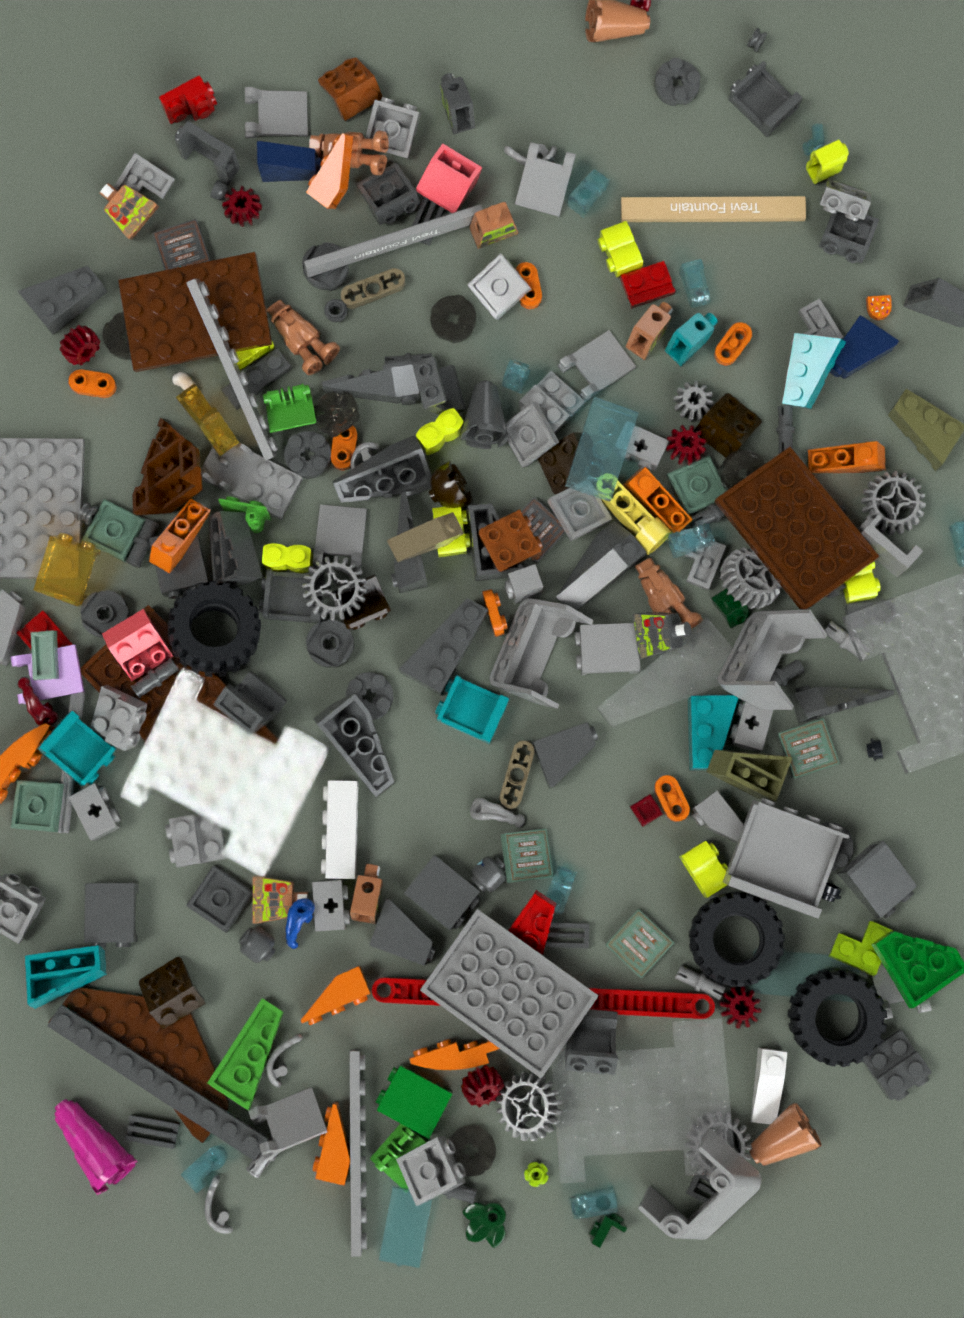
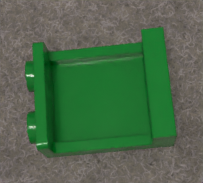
M400 1064L398 1069L393 1067L387 1079L391 1084L387 1091L381 1090L375 1102L379 1104L376 1111L429 1139L453 1091L431 1082L407 1069L402 1064Z

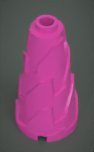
M65 1099L54 1108L56 1110L54 1114L56 1117L55 1121L74 1152L75 1159L88 1178L91 1188L97 1195L109 1190L106 1183L116 1185L136 1166L135 1163L138 1162L134 1156L129 1154L77 1102L74 1103L72 1100L68 1101Z

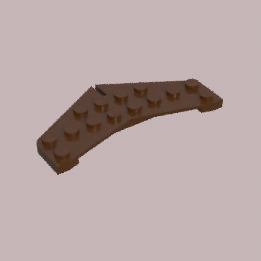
M81 987L72 991L63 1002V1005L228 1111L229 1100L227 1096L207 1084L216 1069L192 1012L167 1028L162 1029L149 1013L144 997L140 995ZM175 1110L192 1136L203 1144L211 1133Z

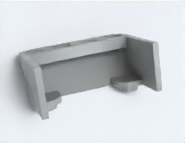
M531 598L523 600L517 609L490 674V683L503 691L530 702L558 709L559 704L546 698L548 685L543 680H540L557 637L565 638L574 631L576 622L592 625L594 620L569 605Z
M810 609L755 612L747 618L719 674L718 683L725 691L758 709L792 710L794 705L778 683L770 681L782 654L795 653L800 650L805 639L826 638L827 633Z
M710 1127L706 1130L698 1150L716 1166L710 1175V1184L717 1192L688 1219L651 1186L647 1188L638 1207L645 1216L671 1238L695 1240L709 1238L761 1186V1174Z

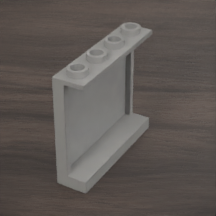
M764 798L761 799V802L753 800L723 883L819 919L822 909L818 908L843 837L848 839L849 835L842 833L843 828L831 823H829L828 827L820 825L821 819L806 815L805 819L798 817V811L784 806L783 811L774 808L776 803Z

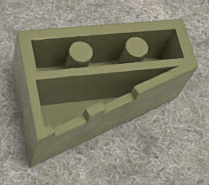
M908 389L904 390L888 414L901 432L916 445L918 452L923 454L932 464L931 467L935 471L943 465L964 431L963 423Z
M714 750L707 773L757 799L764 798L776 802L792 757Z

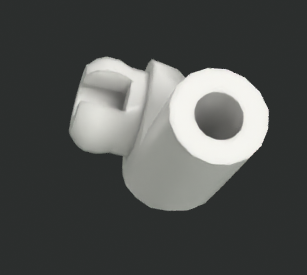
M185 372L174 374L172 378L174 385L180 386L184 390L183 403L195 405L196 383Z

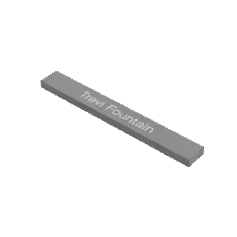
M476 205L306 260L304 262L307 277H311L469 226L474 213L483 210L482 206Z

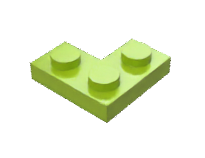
M869 921L861 942L838 933L829 957L876 976L881 960L871 944L893 930Z

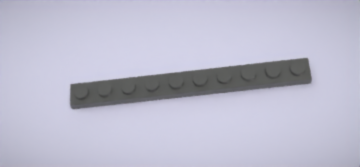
M60 1005L47 1025L253 1161L256 1160L261 1152L259 1145L268 1141L269 1138L67 1006Z

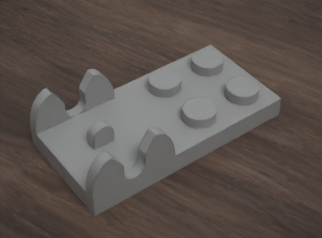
M219 433L201 468L203 481L247 503L250 501L261 502L267 507L269 514L279 519L283 518L303 480L302 476L270 460L265 461L264 457L252 452L246 445L242 443L236 444L222 433Z

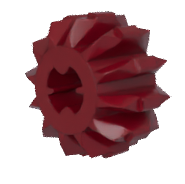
M242 185L240 191H236L232 187V195L225 194L226 202H222V207L225 209V217L230 218L233 225L238 221L241 227L244 226L246 221L252 225V218L259 219L258 211L262 210V205L259 203V195H254V191L251 188L245 191Z
M78 325L75 329L71 328L68 334H64L65 338L60 341L61 346L59 350L69 363L81 366L85 361L89 362L90 358L95 357V352L100 349L99 344L101 341L91 328H88L86 325Z
M681 425L679 431L673 429L671 432L672 436L667 437L669 445L666 447V451L673 452L670 456L671 460L676 457L679 458V465L683 463V460H686V463L691 465L693 459L699 461L701 458L700 454L705 453L706 449L703 445L706 443V439L699 438L702 434L701 430L696 433L693 432V425L689 427V430H686L685 426ZM682 443H683V444L689 443V444H690V447H688V446L682 447Z
M743 986L740 987L738 994L737 989L732 987L731 993L733 996L731 997L729 994L724 993L723 997L728 1002L719 1003V1006L727 1007V1010L720 1012V1015L722 1017L730 1015L726 1023L730 1025L735 1020V1028L740 1029L742 1021L744 1026L748 1028L750 1027L749 1018L754 1022L758 1021V1018L753 1013H761L762 1009L754 1007V1005L759 1004L761 1001L759 998L752 999L755 994L753 990L746 994V987ZM739 1001H742V1004L746 1006L745 1011L741 1010V1014H739V1010L735 1009V1005L740 1004Z
M486 1064L482 1068L476 1066L474 1071H468V1076L462 1078L463 1084L461 1085L462 1093L471 1106L477 1105L479 1108L484 1104L489 1106L491 1101H497V1096L501 1095L500 1091L504 1087L503 1079L494 1066L488 1067Z

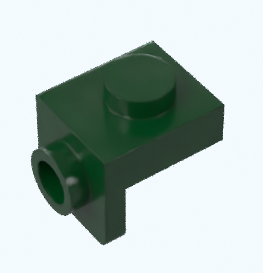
M726 588L713 596L711 600L725 617L727 625L733 628L736 625L742 624L750 614L747 605L742 607L740 601L734 602V597L727 595L728 589Z
M604 1212L599 1222L595 1220L588 1234L591 1235V1243L601 1248L612 1226L625 1233L627 1230V1226L623 1223L625 1219L613 1212L610 1215Z

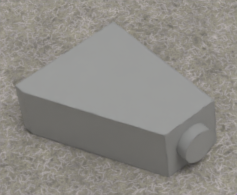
M2 589L0 591V663L7 666L18 636L16 632L20 629L26 608L20 603L23 599L15 592L7 593Z

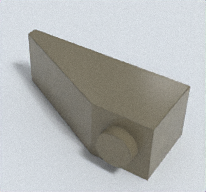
M452 512L392 537L387 542L397 562H401L447 546L463 535L464 532Z

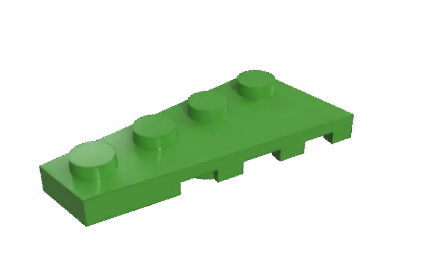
M263 998L207 1083L248 1111H250L284 1013Z

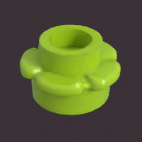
M531 1162L524 1171L525 1180L529 1181V1185L533 1187H539L540 1184L544 1185L548 1180V1169L543 1163ZM535 1172L539 1173L538 1177L534 1176Z

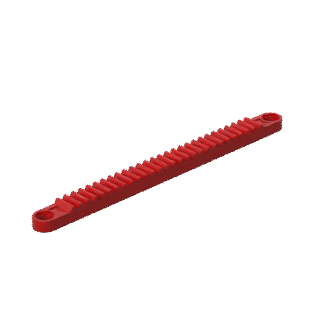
M385 977L376 980L372 985V995L378 1002L441 1006L420 991L427 981L426 979ZM387 983L391 987L389 996L381 997L378 995L377 987L379 984ZM589 988L598 995L590 1010L617 1012V1015L706 1019L715 1010L713 999L708 995L700 993ZM705 999L709 1004L707 1012L701 1014L697 1012L695 1005L698 1000Z

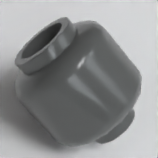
M486 856L473 867L471 879L482 892L486 890L493 892L507 879L504 872L505 865L498 857L493 860L491 857Z
M249 927L238 941L241 944L240 952L254 963H259L263 959L268 961L276 951L273 948L275 938L261 927L253 929Z

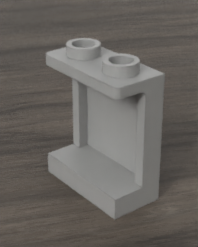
M880 514L875 518L870 516L858 530L880 556L877 561L898 577L913 564L923 550L915 545L905 554L875 528V525L883 516Z
M634 623L580 625L579 632H575V646H580V655H576V668L581 670V676L593 673H639L640 659Z

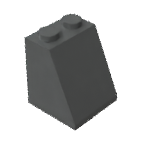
M883 840L872 842L837 873L875 918H888L896 911L894 906L900 901L904 903L914 895L912 890L917 887Z

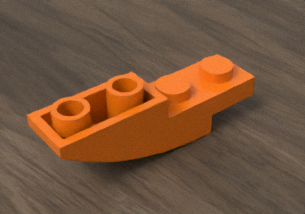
M43 724L34 728L16 740L1 754L0 804L8 795L7 788L10 783H14L21 773L20 767L31 769L32 766L35 767L39 763L42 754H40L41 752L37 748L55 729L53 726Z
M446 1039L436 1043L437 1048L428 1051L427 1047H423L413 1051L414 1056H411L409 1060L411 1064L424 1068L460 1070L488 1064L489 1060L486 1053L500 1048L489 1040L480 1044L477 1043V1040L463 1044L464 1049L459 1050L457 1041L451 1043L450 1039Z

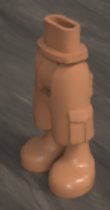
M379 130L372 139H365L362 133L346 132L353 135L350 167L359 168L362 164L370 166L372 174L382 175L386 168L387 157L378 154H363L362 150L369 149L386 153L389 148L387 133ZM342 134L311 135L309 148L315 149L316 155L324 158L334 148L332 146L334 140Z
M282 300L276 301L267 309V312L272 317L271 321L284 338L286 346L294 355L302 357L304 361L302 370L307 375L320 371L323 366L322 361L325 365H328L339 353L340 347L337 343L330 342L326 345L319 340L321 333L313 324L306 321L290 305H285ZM307 346H312L313 349L319 355L320 359L316 355H313L308 350Z
M651 557L635 566L640 574L638 578L641 580L642 587L648 597L649 606L653 612L672 613L670 609H675L681 618V623L688 622L691 629L703 621L700 614L691 612L684 605L686 598L679 587L673 584L669 576L660 569V565H655Z

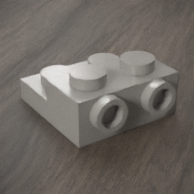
M382 97L381 101L374 100L365 139H372L379 130L385 131L389 142L387 153L409 159L421 113L416 111V106L404 103L403 107L394 105L395 100Z
M827 179L820 205L827 212L836 213L839 211L845 213V217L858 221L860 218L864 220L871 204V193Z
M552 371L537 385L535 384L519 401L520 411L530 403L537 402L555 435L585 404V400Z
M104 685L101 687L90 729L106 737L105 742L127 751L135 747L140 740L139 731L146 719L145 710L147 703L109 685Z
M219 811L169 819V825H166L165 829L167 838L172 839L173 848L169 849L171 863H176V867L180 868L227 859Z
M4 874L0 877V933L19 944L23 941L32 921L37 918L46 898L41 895L42 891L35 886L27 887L20 883L21 878L19 876Z
M445 1136L436 1137L396 1159L416 1206H420L465 1183L463 1178L466 1176L465 1169L460 1162H456L453 1156L455 1146L450 1139L446 1140Z

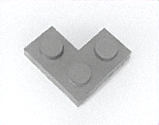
M134 153L114 188L119 191L125 184L140 193L144 186L164 199L175 179Z
M820 298L799 310V315L809 329L804 334L844 338Z
M682 529L672 552L694 560L686 582L708 591L726 545L708 538L705 539L696 533Z

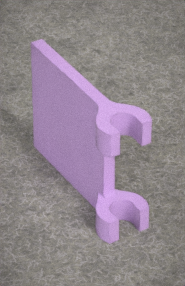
M75 644L58 648L59 679L33 680L32 653L11 657L13 667L28 665L31 686L40 701L84 692ZM23 693L18 694L17 696L19 704L25 705L26 702L23 698Z

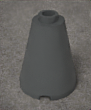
M481 381L474 386L461 430V440L465 439L466 445L473 448L491 449V445L497 443L498 447H500L508 439L498 388L490 381Z

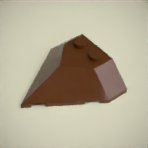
M160 418L157 425L160 427V430L156 435V439H152L140 472L144 475L139 487H135L132 495L133 514L172 513L202 491L199 449L162 418Z

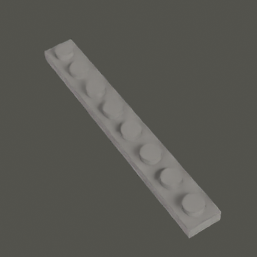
M200 279L186 282L265 461L277 455L276 450H278L277 443L273 437L268 435L266 430L268 423L264 415H260L256 408L259 404L255 394H250L248 390V378L245 372L240 371L237 362H239L238 355L234 348L230 349L227 342L229 335L225 327H221L217 318L220 316L216 306L210 304L207 297L210 295L207 285L204 281L201 282Z
M361 1049L350 1050L351 1257L361 1256L363 1249H367V1233H362V1223H367V1207L362 1208V1197L367 1196V1183L362 1182V1172H366V1156H362V1146H366V1131H362L361 1121H366V1106H361V1096L366 1095V1081L361 1080V1070L366 1068L365 1055H361Z

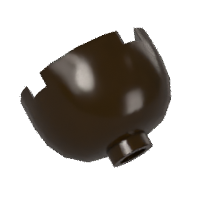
M448 461L434 471L430 480L432 489L429 490V495L434 503L439 502L440 505L446 508H462L473 501L471 492H465L464 484H467L454 463L451 464V461Z

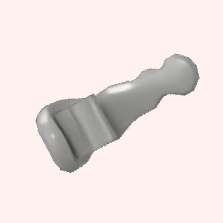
M540 144L538 157L542 160L553 162L557 154V147L552 146L549 151L545 145ZM509 146L504 148V152L508 156L525 165L526 157L520 155Z
M374 442L360 444L352 455L351 469L360 465L362 460L366 461L374 456V450L379 449V444Z
M476 798L470 808V815L475 820L490 821V819H494L511 825L515 824L518 828L522 827L525 823L523 815H514L513 812L504 809L500 804L491 803L483 798Z
M296 1034L280 1044L268 1059L267 1075L269 1081L277 1088L282 1085L277 1078L287 1074V1067L280 1065L278 1068H273L274 1061L285 1049L303 1039L302 1034Z
M215 1175L205 1200V1217L209 1226L215 1231L228 1234L233 1231L232 1226L224 1225L225 1221L229 1218V1212L222 1210L217 1220L212 1215V1200L220 1181V1176Z

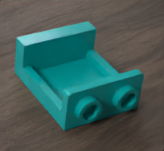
M456 675L455 680L450 679L446 686L445 692L448 695L445 701L440 700L436 708L437 721L490 744L508 705L509 698L492 693Z
M70 711L37 748L81 786H84L86 783L91 785L100 775L97 772L102 765L107 767L116 757L113 754L116 748L110 746L83 723L74 711Z

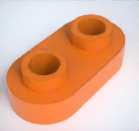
M529 262L520 263L515 269L532 288L529 292L534 293L535 296L528 298L525 295L519 302L526 309H535L542 301L538 272L533 264ZM527 270L530 272V275L524 276L522 272Z
M738 322L731 326L714 352V357L719 364L728 366L736 361L752 338V330L749 325ZM735 334H742L743 339H737ZM726 351L730 356L726 358L722 355V352Z
M79 369L72 372L69 376V386L75 393L80 395L109 398L117 389L115 380L107 373ZM78 378H84L81 384H77ZM102 381L107 382L105 387L99 386Z
M350 423L339 424L335 428L333 435L331 462L336 469L342 471L351 468V458L357 446V430ZM348 431L350 434L348 437H342L341 433ZM342 453L347 455L344 460L338 459V456Z
M492 589L482 591L495 637L504 635V629L508 627L505 616L499 615L497 607L501 606L498 593H493Z
M669 775L660 777L655 782L654 791L667 818L674 822L686 819L689 815L690 807L678 781ZM663 784H668L670 786L669 792H664L662 790ZM673 806H679L681 812L674 814L672 811Z

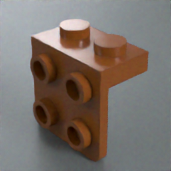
M356 57L345 60L343 64L327 71L318 79L320 86L333 98L344 121L373 105L374 100L379 101L383 97L375 76Z
M520 509L479 530V536L499 572H503L529 558L533 561L541 556L542 543L538 536L534 537L530 530L532 528L530 520L526 515L523 516Z

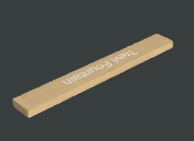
M805 196L621 197V222H783L806 220Z

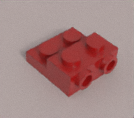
M200 75L159 96L170 124L183 121L189 114L192 115L195 121L205 119L215 111L214 106L217 105L211 85L208 81L204 83Z

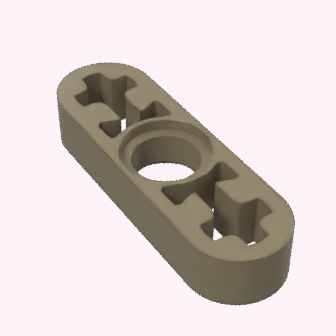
M393 268L350 284L342 289L341 299L347 308L354 309L399 292L405 286L404 273L399 269ZM395 276L396 279H399V284L395 285L393 282H390L391 277ZM383 279H384L385 284H386V287H387V289H385V290H384V287H383V283H382V281H381V280H383ZM369 284H378L380 290L376 294L368 293L366 289ZM359 288H363L364 298H362ZM352 292L353 295H356L355 301L351 302L350 299H346L348 298V293Z
M528 741L516 743L512 751L500 793V803L506 809H515L519 806L534 757V747ZM523 746H527V751L530 752V756L526 755L523 763H528L527 768L521 764H513L514 759L519 761L520 753L517 752V749H522ZM515 768L521 769L524 773V778L520 782H515L510 778V772ZM507 782L513 786H521L520 791L515 789L514 797L517 798V802L513 801L511 805L506 804L507 800L503 798L504 794L508 795L510 793L511 787H506Z

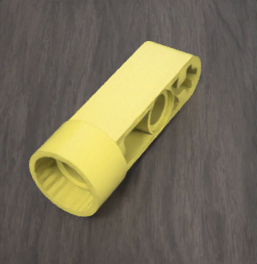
M603 474L597 479L595 491L604 506L645 549L647 555L653 553L668 539L672 533L658 517L654 518L613 475ZM624 501L628 504V507L620 508L616 503ZM639 518H641V520L637 524L634 523Z

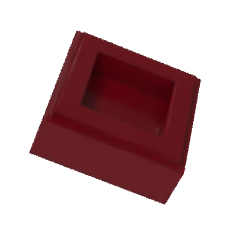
M651 794L630 806L642 827L663 815Z

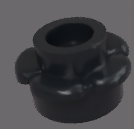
M871 738V743L866 744L868 758L873 757L874 761H877L876 759L883 758L881 740H873Z
M826 883L821 898L835 902V899H841L840 893L842 889L834 884Z

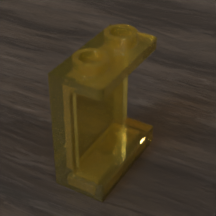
M195 384L176 396V399L196 428L219 456H222L239 443L215 407L211 408Z
M65 533L50 536L33 590L69 604L81 606L88 596L84 593L96 556L101 554V550L96 549V545L91 542H76L73 540V536Z

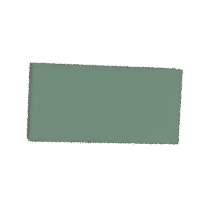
M57 631L31 632L33 680L59 679Z

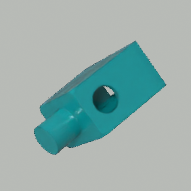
M696 313L673 333L664 351L681 367L708 341L714 331V326L718 323L717 318L712 313H707L705 316L701 313Z

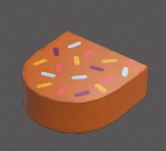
M891 295L867 296V312L872 319L880 321L888 317L892 308Z

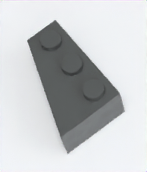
M87 265L19 290L18 293L53 335L105 295L107 291L102 282Z
M493 504L468 506L466 514L475 581L508 578V573L522 569L523 566L519 563L503 572H499L479 536L481 528L499 520Z
M218 511L208 516L213 581H217L216 585H223V582L231 583V587H240L262 578L249 526L245 519V512Z

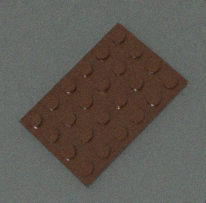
M251 252L118 280L133 370L140 372L219 356L186 282L193 279H200L201 282L204 281L210 293L207 297L210 304H214L219 312L220 317L217 319L220 326H224L229 335L227 342L230 349L234 348L236 352L272 345L257 254Z
M791 447L781 452L714 501L800 610L811 608L880 557Z

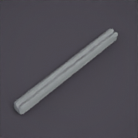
M84 692L71 694L69 712L74 711L81 721L85 700ZM62 770L60 784H64L57 833H69L72 803L69 797L74 794L75 780Z

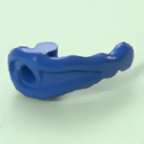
M298 899L288 910L285 927L286 944L292 949L298 947L296 939L303 922L308 924L313 918L312 914L315 904L310 899Z

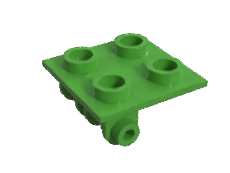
M302 383L301 385L293 386V391L288 386V392H284L283 388H280L281 393L278 390L263 394L270 433L317 423L309 385Z
M235 497L219 498L218 500L224 511L245 512V519L253 533L262 532L265 520L271 521L267 507L261 502L250 501L249 503H243Z
M400 1123L371 1156L370 1160L375 1163V1167L379 1171L385 1172L407 1193L409 1188L396 1159L427 1142L415 1131Z

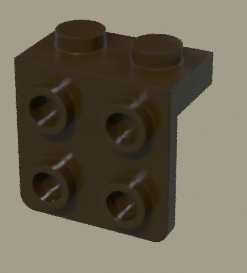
M725 393L704 415L693 432L696 433L701 430L700 438L706 439L707 444L730 461L743 443L759 427L762 420L731 394Z
M573 432L538 458L554 494L561 493L586 479H598L604 474L602 470L603 464L600 458L595 455L592 448L593 442L586 433Z
M375 574L366 577V583L360 586L367 588V593L359 594L365 597V602L356 601L361 607L358 611L351 607L353 611L352 617L347 612H343V622L346 629H360L365 626V622L372 619L375 621L381 620L391 611ZM355 587L342 594L343 605L352 598ZM338 590L333 591L332 593H335L336 599H338Z
M181 957L172 959L139 980V986L149 1013L162 1029L167 1028L206 1004L204 997L192 983Z

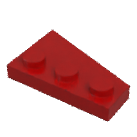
M536 890L508 931L543 955L557 903Z

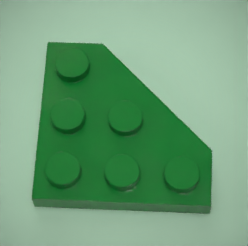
M895 931L887 933L871 944L909 1009L917 1007L964 973V961L957 949L953 947L942 946Z

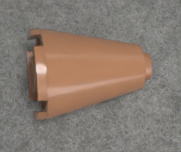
M617 0L588 1L585 21H589V29H585L588 42H600L640 35L649 29L650 16L647 15L646 10Z
M797 1103L789 1105L751 1143L752 1149L749 1152L757 1164L761 1162L765 1166L816 1150L822 1146L816 1130L812 1129L809 1124L810 1120Z

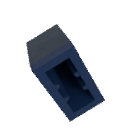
M257 141V164L263 182L310 180L321 169V157L316 156V151L313 148Z
M860 315L843 340L846 341V344L841 349L830 373L845 379L891 353L899 340Z

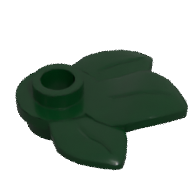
M474 1202L473 1205L469 1204L462 1212L470 1220L466 1229V1239L471 1242H480L486 1239L492 1248L498 1247L506 1234L503 1224L506 1219L505 1208L497 1202H490L486 1205ZM495 1213L497 1214L498 1218L493 1219L490 1217L489 1214Z

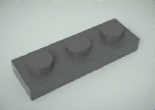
M277 348L245 372L249 381L247 387L250 394L258 395L292 369L289 362ZM231 383L222 389V393L234 408L238 410L241 405Z

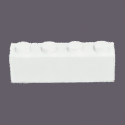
M328 781V786L323 788V800L327 801V810H323V825H327V835H322V849H326V859H322L321 873L326 874V879H356L358 781Z

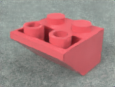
M442 144L426 168L416 187V191L449 212H457L477 184L482 167Z
M144 609L102 633L108 649L131 681L173 657Z

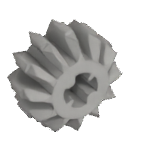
M698 381L694 382L693 387L686 382L684 388L679 387L677 389L678 395L674 396L673 401L678 404L675 405L674 409L675 411L682 410L681 418L687 414L689 415V421H692L694 416L700 421L703 418V414L705 415L709 411V407L713 406L714 402L710 400L713 394L712 392H705L706 384L699 388ZM690 398H694L693 401L696 399L698 401L697 404L693 405V402L690 403Z

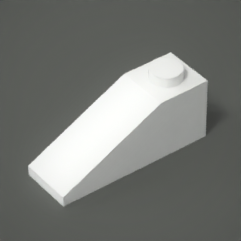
M758 1047L751 1122L771 1124L778 1116L785 1079L786 1051Z

